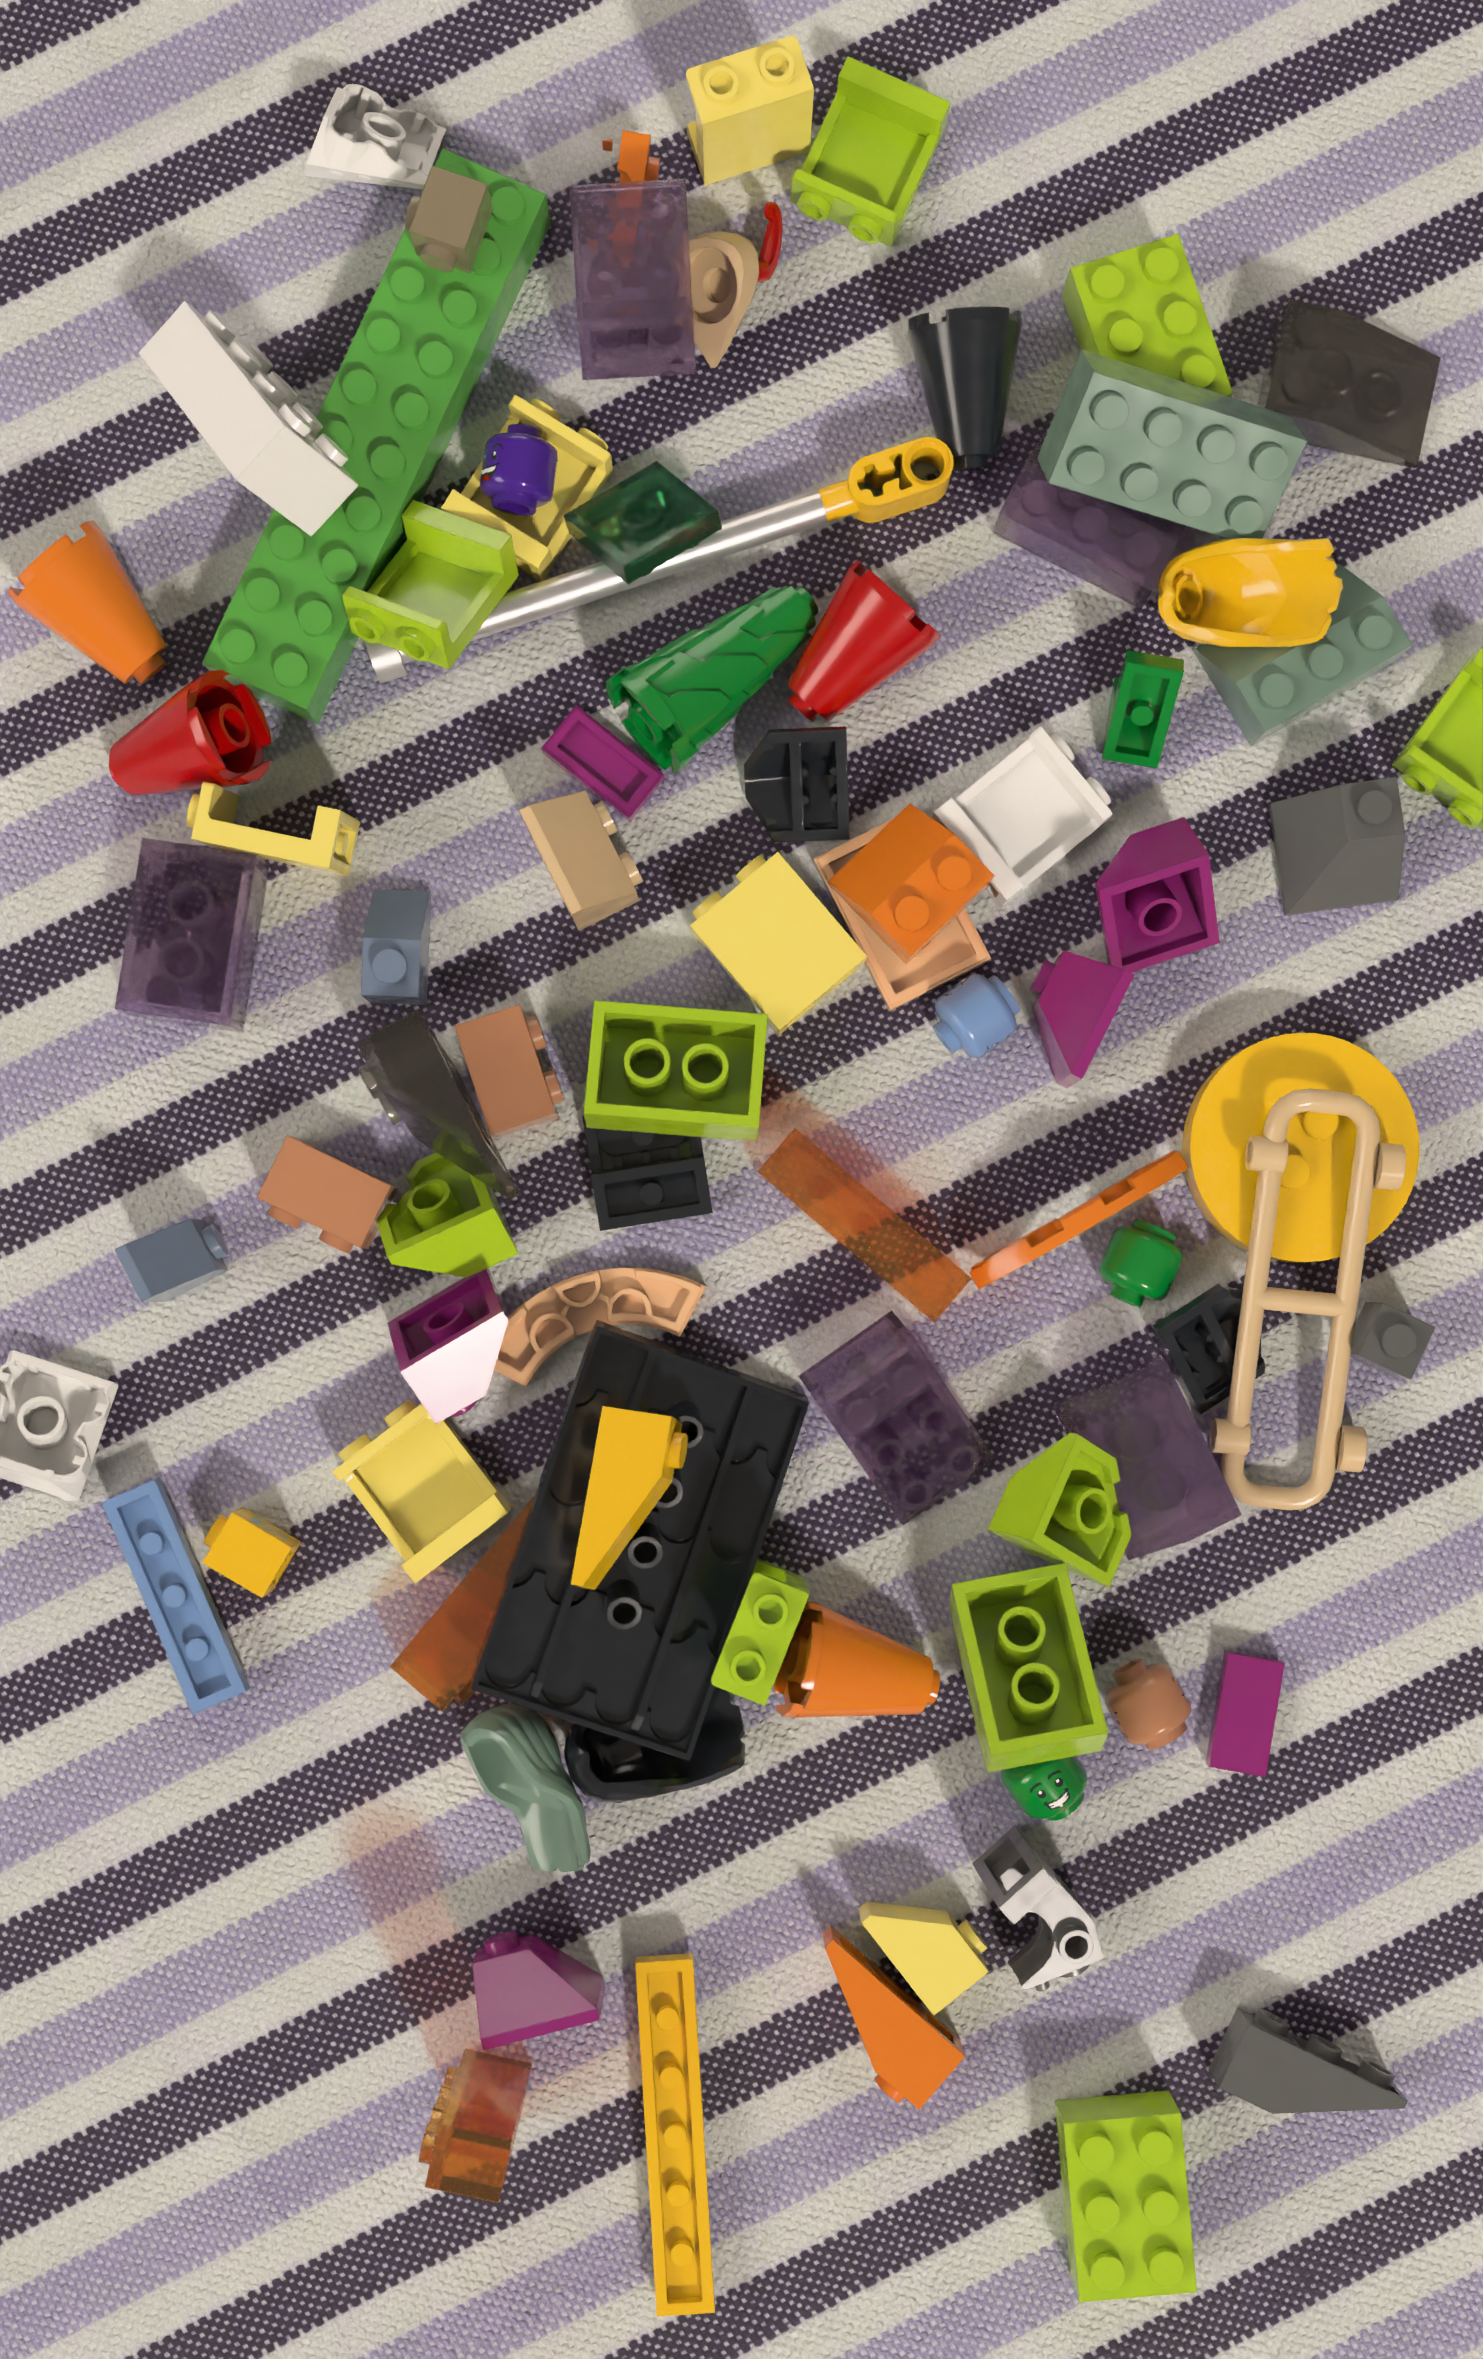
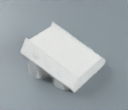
M348 84L343 89L337 87L324 114L303 176L423 190L446 128L436 125L430 118L416 111L407 109L396 110L386 106L385 101L378 93L362 85Z
M11 1350L6 1364L0 1368V1478L58 1496L65 1501L79 1500L118 1385L106 1379Z

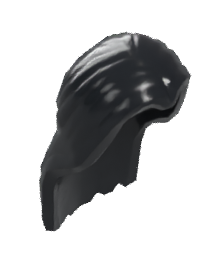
M715 1686L690 1761L574 1723L568 1732L564 1747V1757L570 1778L585 1796L600 1802L613 1803L654 1797L715 1781L740 1769L745 1762V1744L741 1741L745 1735L739 1706L730 1703L732 1696L728 1691Z

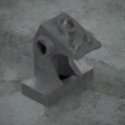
M1015 1825L972 1863L998 1908L1013 1924L1018 1922L1028 1912L1039 1915V1925L1034 1937L1008 1961L1009 1966L1014 1971L1024 1990L1035 1987L1037 1991H1045L1050 1987V1980L1057 1977L1068 1978L1077 1976L1086 1971L1090 1964L1104 1959L1094 1920L1077 1896L1040 1857L1031 1843Z

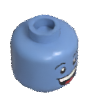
M971 974L936 1000L935 1010L940 1021L932 1026V1028L951 1054L961 1049L970 1057L980 1058L1014 1034L1017 1027L1015 1015L1020 1012V1008L1010 991L998 977L992 975L987 979L980 974Z

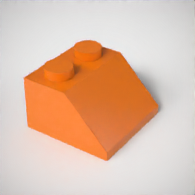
M909 803L828 881V884L891 950L907 964L989 886L995 875L953 832Z

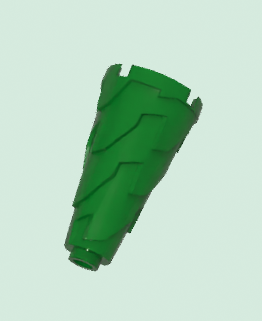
M784 586L780 589L773 587L748 604L727 612L703 628L687 632L644 660L619 670L606 681V690L613 709H616L626 701L629 706V716L621 721L626 730L656 764L664 770L671 766L672 774L677 773L691 763L693 755L739 712L740 706L765 684L774 670L811 637L809 631L816 626L815 616L818 614L816 602L809 592L801 586H797L795 589L792 586Z

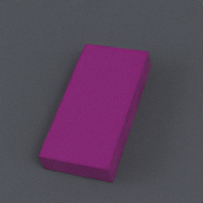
M577 705L541 748L543 754L629 822L665 779L662 772Z
M1224 1650L1205 1762L1209 1767L1266 1777L1285 1666L1283 1661Z

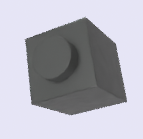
M1365 1302L1355 1323L1351 1358L1391 1377L1411 1380L1435 1327L1383 1302Z

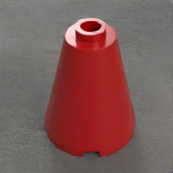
M857 559L844 576L787 682V685L794 691L788 701L812 723L819 715L829 722L933 647L941 635L931 625L922 621L916 615L914 609Z
M224 670L205 672L193 679L112 745L109 754L110 774L116 784L126 792L136 796L201 789L203 782L227 787L245 785L259 780L268 771L271 760L263 762V747L272 743L270 729L261 706L244 683L234 686L223 678L230 673Z

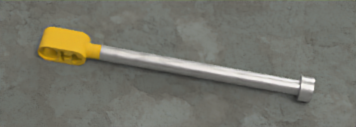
M922 437L859 459L852 466L848 479L508 592L503 596L471 641L849 515H853L863 522L875 523L933 504L940 500L947 491L954 464L953 455L949 447L941 440L933 437ZM928 462L939 470L940 476L931 481H924L917 478L911 468L917 463ZM898 471L899 478L893 480L894 472ZM871 482L875 489H882L881 496L873 497L870 489L863 490V484ZM364 641L380 684L408 675L405 664L415 661L406 653L380 643Z

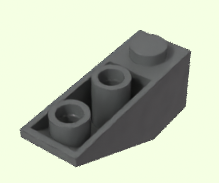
M1237 2007L1208 2069L1220 2089L1272 2114L1405 2109L1408 2102L1406 2097L1393 2083L1395 2075L1384 2067L1367 2059H1363L1360 2066L1342 2058L1343 2050L1332 2042L1315 2034H1310L1308 2040H1304L1288 2032L1290 2025L1285 2020L1260 2008L1253 2015Z

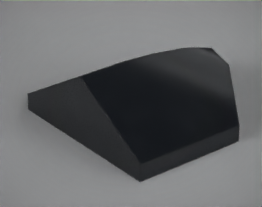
M846 726L769 729L744 763L745 798L766 828L773 842L849 840Z
M1221 1284L1215 1285L1153 1325L1159 1354L1199 1414H1203L1230 1395L1243 1291ZM1261 1338L1255 1379L1265 1374V1361L1261 1357Z

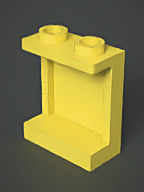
M789 36L689 68L686 71V81L696 109V121L687 124V135L704 186L810 152L814 87L798 39L795 36Z
M514 395L508 404L510 416L500 433L507 432L508 426L512 424L529 425L539 429L542 432L541 439L546 440L555 447L558 462L551 501L544 506L537 507L536 513L528 516L513 515L496 510L491 505L492 499L487 497L481 490L482 459L461 494L453 489L441 510L510 534L512 536L517 569L541 582L546 579L613 473L611 454L607 451L608 445L595 433L585 428H580L576 432L559 422L560 415L543 401L532 398L529 403Z
M203 782L200 794H193L187 812V826L193 828L191 839L220 850L349 877L360 821L345 812L318 806L311 840L234 824L239 796L217 784Z
M777 852L767 861L762 855H759L749 862L736 875V879L740 884L726 896L722 897L717 891L705 899L692 912L697 920L690 925L693 936L698 941L701 940L763 1014H768L767 1023L779 1036L865 963L867 956L779 852Z
M411 1398L384 1418V1421L390 1428L373 1441L365 1433L340 1451L338 1455L344 1463L332 1471L338 1481L344 1480L406 1561L401 1566L416 1584L506 1515L513 1507L448 1421L444 1419L435 1424L422 1403L417 1406Z

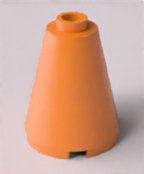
M94 520L87 521L79 525L86 534L84 537L74 543L65 534L40 554L18 576L19 581L25 588L17 589L10 587L7 593L18 607L124 684L135 678L140 685H143L167 664L161 657L167 649V645L103 530Z
M807 1601L774 1682V1693L784 1694L785 1704L775 1706L779 1714L791 1718L920 1714L927 1704L932 1705L935 1702L940 1687V1674L937 1670H934L930 1657L817 1602Z

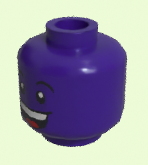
M512 424L508 426L507 432L495 434L487 440L480 486L482 492L492 499L491 505L496 510L513 515L528 516L535 514L537 507L544 506L551 501L558 456L555 447L546 440L541 439L542 432L539 429L524 424Z

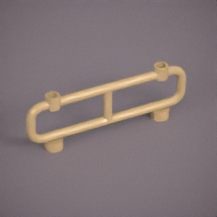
M1320 1089L1293 1090L1280 1097L1268 1112L1263 1136L1250 1135L1246 1146V1169L1258 1171L1227 1419L1214 1418L1212 1420L1209 1445L1211 1452L1222 1453V1480L1228 1492L1241 1503L1260 1508L1300 1510L1319 1503L1330 1491L1335 1470L1360 1473L1363 1470L1367 1454L1365 1428L1342 1425L1373 1188L1396 1191L1400 1189L1405 1175L1406 1152L1402 1144L1380 1142L1379 1120L1372 1106L1360 1096L1347 1092ZM1300 1112L1343 1115L1354 1121L1357 1130L1335 1294L1267 1287L1281 1177L1285 1171L1288 1159L1287 1130L1290 1120ZM1264 1310L1332 1316L1312 1472L1309 1480L1300 1487L1291 1488L1255 1484L1249 1481L1244 1474L1245 1456L1249 1452L1251 1443L1250 1415Z

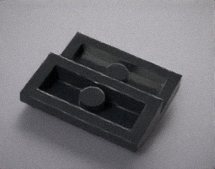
M584 1114L582 1115L600 1231L713 1213L701 1137L587 1128Z

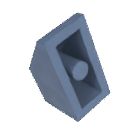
M373 890L363 935L361 996L370 1003L427 1005L432 894L430 891Z
M190 1218L114 1249L141 1302H168L228 1271L222 1257L228 1255V1249L221 1234L213 1224L206 1227L204 1221Z

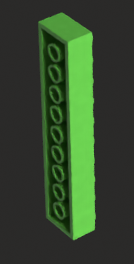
M443 148L434 165L435 167L488 184L493 211L472 271L468 273L454 268L452 272H443L426 265L420 259V256L416 255L410 233L404 229L317 416V420L323 426L318 436L324 433L344 451L349 460L343 467L359 486L312 537L278 511L273 510L202 662L209 671L224 670L230 673L223 678L234 686L244 683L255 697L317 725L359 638L351 632L342 595L349 586L367 592L400 550L406 537L402 514L413 500L422 503L551 225L546 194Z

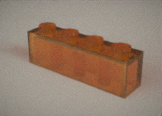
M796 1128L792 1130L757 1171V1175L929 1322H935L972 1279Z
M534 1497L390 1665L396 1673L442 1712L453 1699L463 1706L475 1692V1690L471 1689V1677L476 1666V1660Z
M465 2049L459 2067L448 2066L444 2084H441L437 2103H434L430 2122L426 2125L418 2162L429 2164L425 2183L426 2188L499 2203L520 2123L532 2063Z

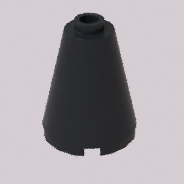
M1009 308L946 309V316L941 318L942 322L930 324L929 312L911 317L908 320V335L935 436L951 450L954 471L965 472L987 469V459L995 458L999 455L1022 326L1021 311L1017 310L1009 315Z

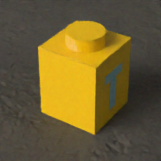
M242 1507L233 1511L229 1518L221 1514L214 1522L203 1544L210 1547V1550L202 1563L263 1598L274 1590L300 1546L301 1541Z

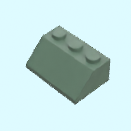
M1341 564L1336 565L1335 575L1342 579L1343 589L1337 609L1330 613L1332 621L1329 629L1319 641L1292 647H1220L1202 644L1194 649L1193 652L1250 746L1255 745L1394 663L1412 646L1411 641L1384 597Z

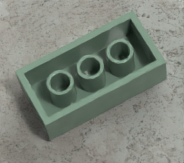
M1081 349L1037 459L1050 484L1228 539H1262L1308 440L1290 416Z

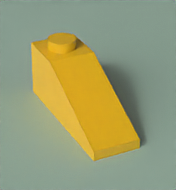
M602 1406L571 1585L592 1590L597 1588L672 1483L674 1468L682 1469L687 1453L688 1436L686 1433H681L682 1423L672 1416Z

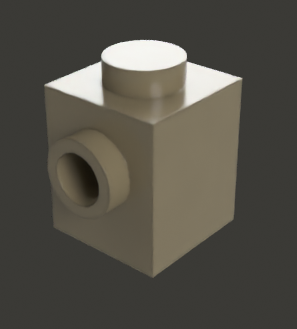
M435 166L431 167L422 195H414L412 197L405 219V229L410 233L416 255L420 256V259L426 265L443 272H452L456 268L471 273L493 211L488 184Z

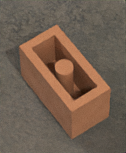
M519 1004L454 1026L490 1136L498 1138L559 1118L555 1104L565 1101L555 1069L544 1071L538 1050L546 1048L547 1043L537 1015L526 1017L524 1009Z
M287 1135L257 1198L271 1204L267 1215L296 1229L299 1228L302 1220L322 1229L318 1238L320 1241L350 1254L353 1245L369 1249L379 1229L376 1219L387 1203H392L398 1187L297 1138Z

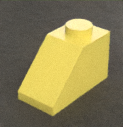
M867 1901L858 1908L862 1925L933 2015L937 2014L989 1972L984 1957L981 1954L988 1947L967 1919L958 1925L950 1913L945 1910Z

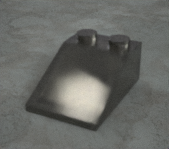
M1289 299L1274 325L1257 406L1290 416L1308 440L1306 445L1415 469L1419 461L1441 357L1347 312Z
M419 1009L357 1042L366 1062V1065L358 1068L360 1076L374 1099L379 1098L383 1109L393 1125L403 1121L418 1141L509 1200L521 1195L455 1063Z

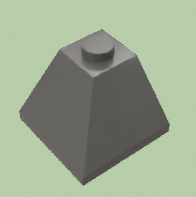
M1397 777L1341 784L1268 805L1284 916L1393 902L1399 899L1405 828Z

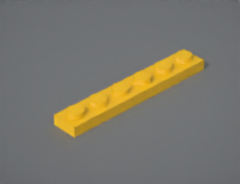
M693 1953L639 1956L635 1960L656 2314L659 2317L715 2313Z

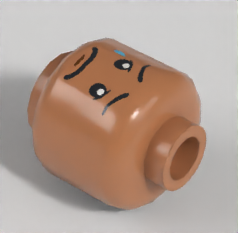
M1139 1658L1121 1666L1112 1674L1116 1683L1107 1691L1105 1704L1127 1742L1135 1745L1145 1744L1148 1750H1153L1174 1741L1187 1730L1185 1720L1190 1715L1191 1705L1168 1665L1161 1663L1145 1665L1143 1660Z

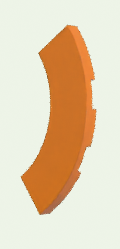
M1173 1150L1137 1169L1060 1218L1053 1219L997 1250L972 1266L969 1274L978 1289H981L1112 1216L1173 1179L1189 1167L1181 1153Z

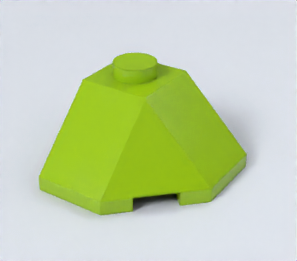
M469 1138L418 1160L405 1177L410 1186L397 1204L387 1203L376 1219L386 1255L393 1265L467 1278L519 1254L505 1215Z
M1067 1434L1010 1477L988 1530L1026 1553L1054 1565L1066 1563L1068 1571L1102 1586L1110 1587L1132 1535L1128 1514L1119 1511L1114 1484L1121 1480L1116 1458L1078 1434Z

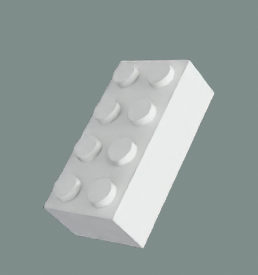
M184 301L140 350L139 354L235 480L312 537L359 486L343 467L349 460L348 456L327 435L322 433L318 436L319 431L323 428L322 424L299 402L293 405L294 400L298 397L297 393L275 372L271 371L268 374L273 364L257 347L249 341L242 346L234 340L237 336L236 333L212 310H209L205 316H202Z

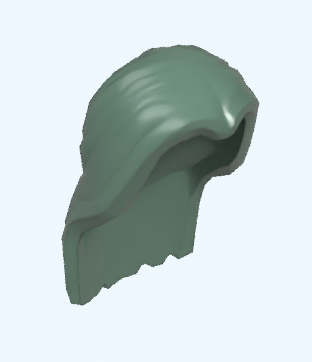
M514 1703L499 1705L478 1714L469 1721L460 1733V1742L483 1790L491 1798L512 1810L521 1824L531 1867L535 1870L556 1871L558 1868L560 1872H576L584 1869V1865L590 1862L591 1848L586 1829L583 1804L576 1793L573 1781L563 1768L556 1738L545 1719L534 1710Z

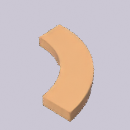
M646 1268L596 1270L555 1283L533 1296L507 1317L508 1324L494 1370L524 1386H528L541 1365L556 1350L579 1335L592 1331L596 1320L613 1326L642 1325L654 1327L680 1337L706 1286L683 1276Z

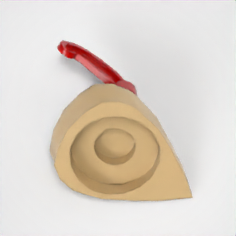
M767 202L764 207V215L769 221L759 259L758 252L751 240L740 234L725 231L701 234L680 245L673 257L671 279L676 301L698 348L711 368L718 366L729 348L739 324L752 302L757 283H764L769 280L777 267L781 251L783 227L781 212L775 202Z

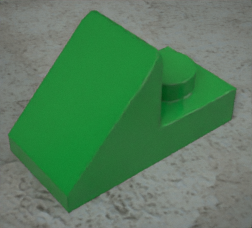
M1130 650L1126 651L1120 677H1115L1113 682L1102 749L1103 760L1151 768L1158 767L1184 673L1183 659Z

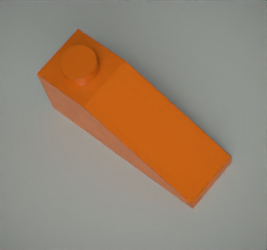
M830 1925L823 1933L825 1950L874 2071L877 2073L874 2079L891 2099L901 2103L906 2098L920 2110L964 2059L965 2054L961 2041Z

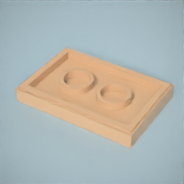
M893 819L813 859V864L851 938L867 956L864 964L889 1012L991 960L965 908L910 962L905 964L828 884V881Z

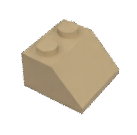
M581 791L531 804L519 810L528 832L578 931L639 901L634 886L642 883L643 880L628 851L618 856L609 838V835L617 832V828L603 801L593 805L587 792Z

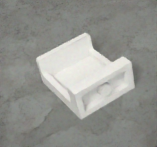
M1042 727L1032 732L1026 742L956 799L950 798L934 811L932 819L953 832L995 875L985 890L1000 908H1003L1100 829L1113 815L1108 808L1111 800L1105 789L1093 777L1089 776L1085 780L1071 763L1075 757L1067 743L1056 733H1052L1049 736Z

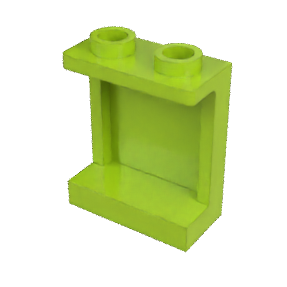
M847 56L838 76L835 98L802 169H796L792 177L790 202L796 204L799 211L811 219L817 221L829 219L847 227L848 231L860 241L869 244L881 242L892 247L946 130L951 102Z
M413 500L402 514L407 541L367 592L349 586L343 593L342 599L353 634H356L366 642L380 643L406 653L416 661H427L450 670L519 576L512 536Z
M1483 646L1468 658L1392 764V766L1403 773L1401 778L1410 788L1423 795H1430L1432 793L1449 806L1447 811L1456 821L1470 828L1478 826L1482 830Z
M759 1558L757 1559L753 1574L712 1673V1685L760 1705H766L810 1595L806 1577Z

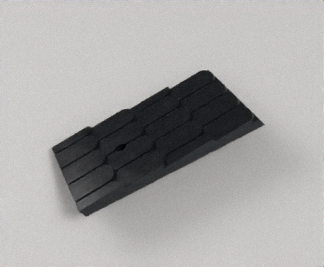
M596 1320L566 1401L564 1414L540 1476L538 1489L506 1573L500 1597L479 1651L476 1666L471 1677V1689L690 1761L715 1688L711 1683V1676L753 1574L809 1406L807 1396ZM602 1406L672 1416L682 1423L681 1433H686L688 1436L687 1453L682 1469L674 1468L672 1483L597 1588L592 1590L571 1585Z

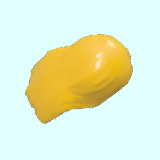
M1230 538L1187 550L1172 559L1159 578L1157 587L1160 616L1168 629L1181 638L1220 647H1292L1317 642L1325 636L1332 621L1330 613L1337 609L1343 589L1342 579L1335 575V570L1337 569L1333 558H1330L1334 552L1333 546L1328 538L1301 540Z

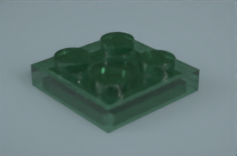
M658 461L648 465L564 515L569 534L628 585L640 577L650 574L655 568L687 549L697 546L702 540L722 529L718 510Z

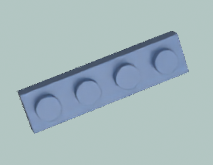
M154 1479L102 1502L192 1714L199 1713L250 1689L161 1479Z

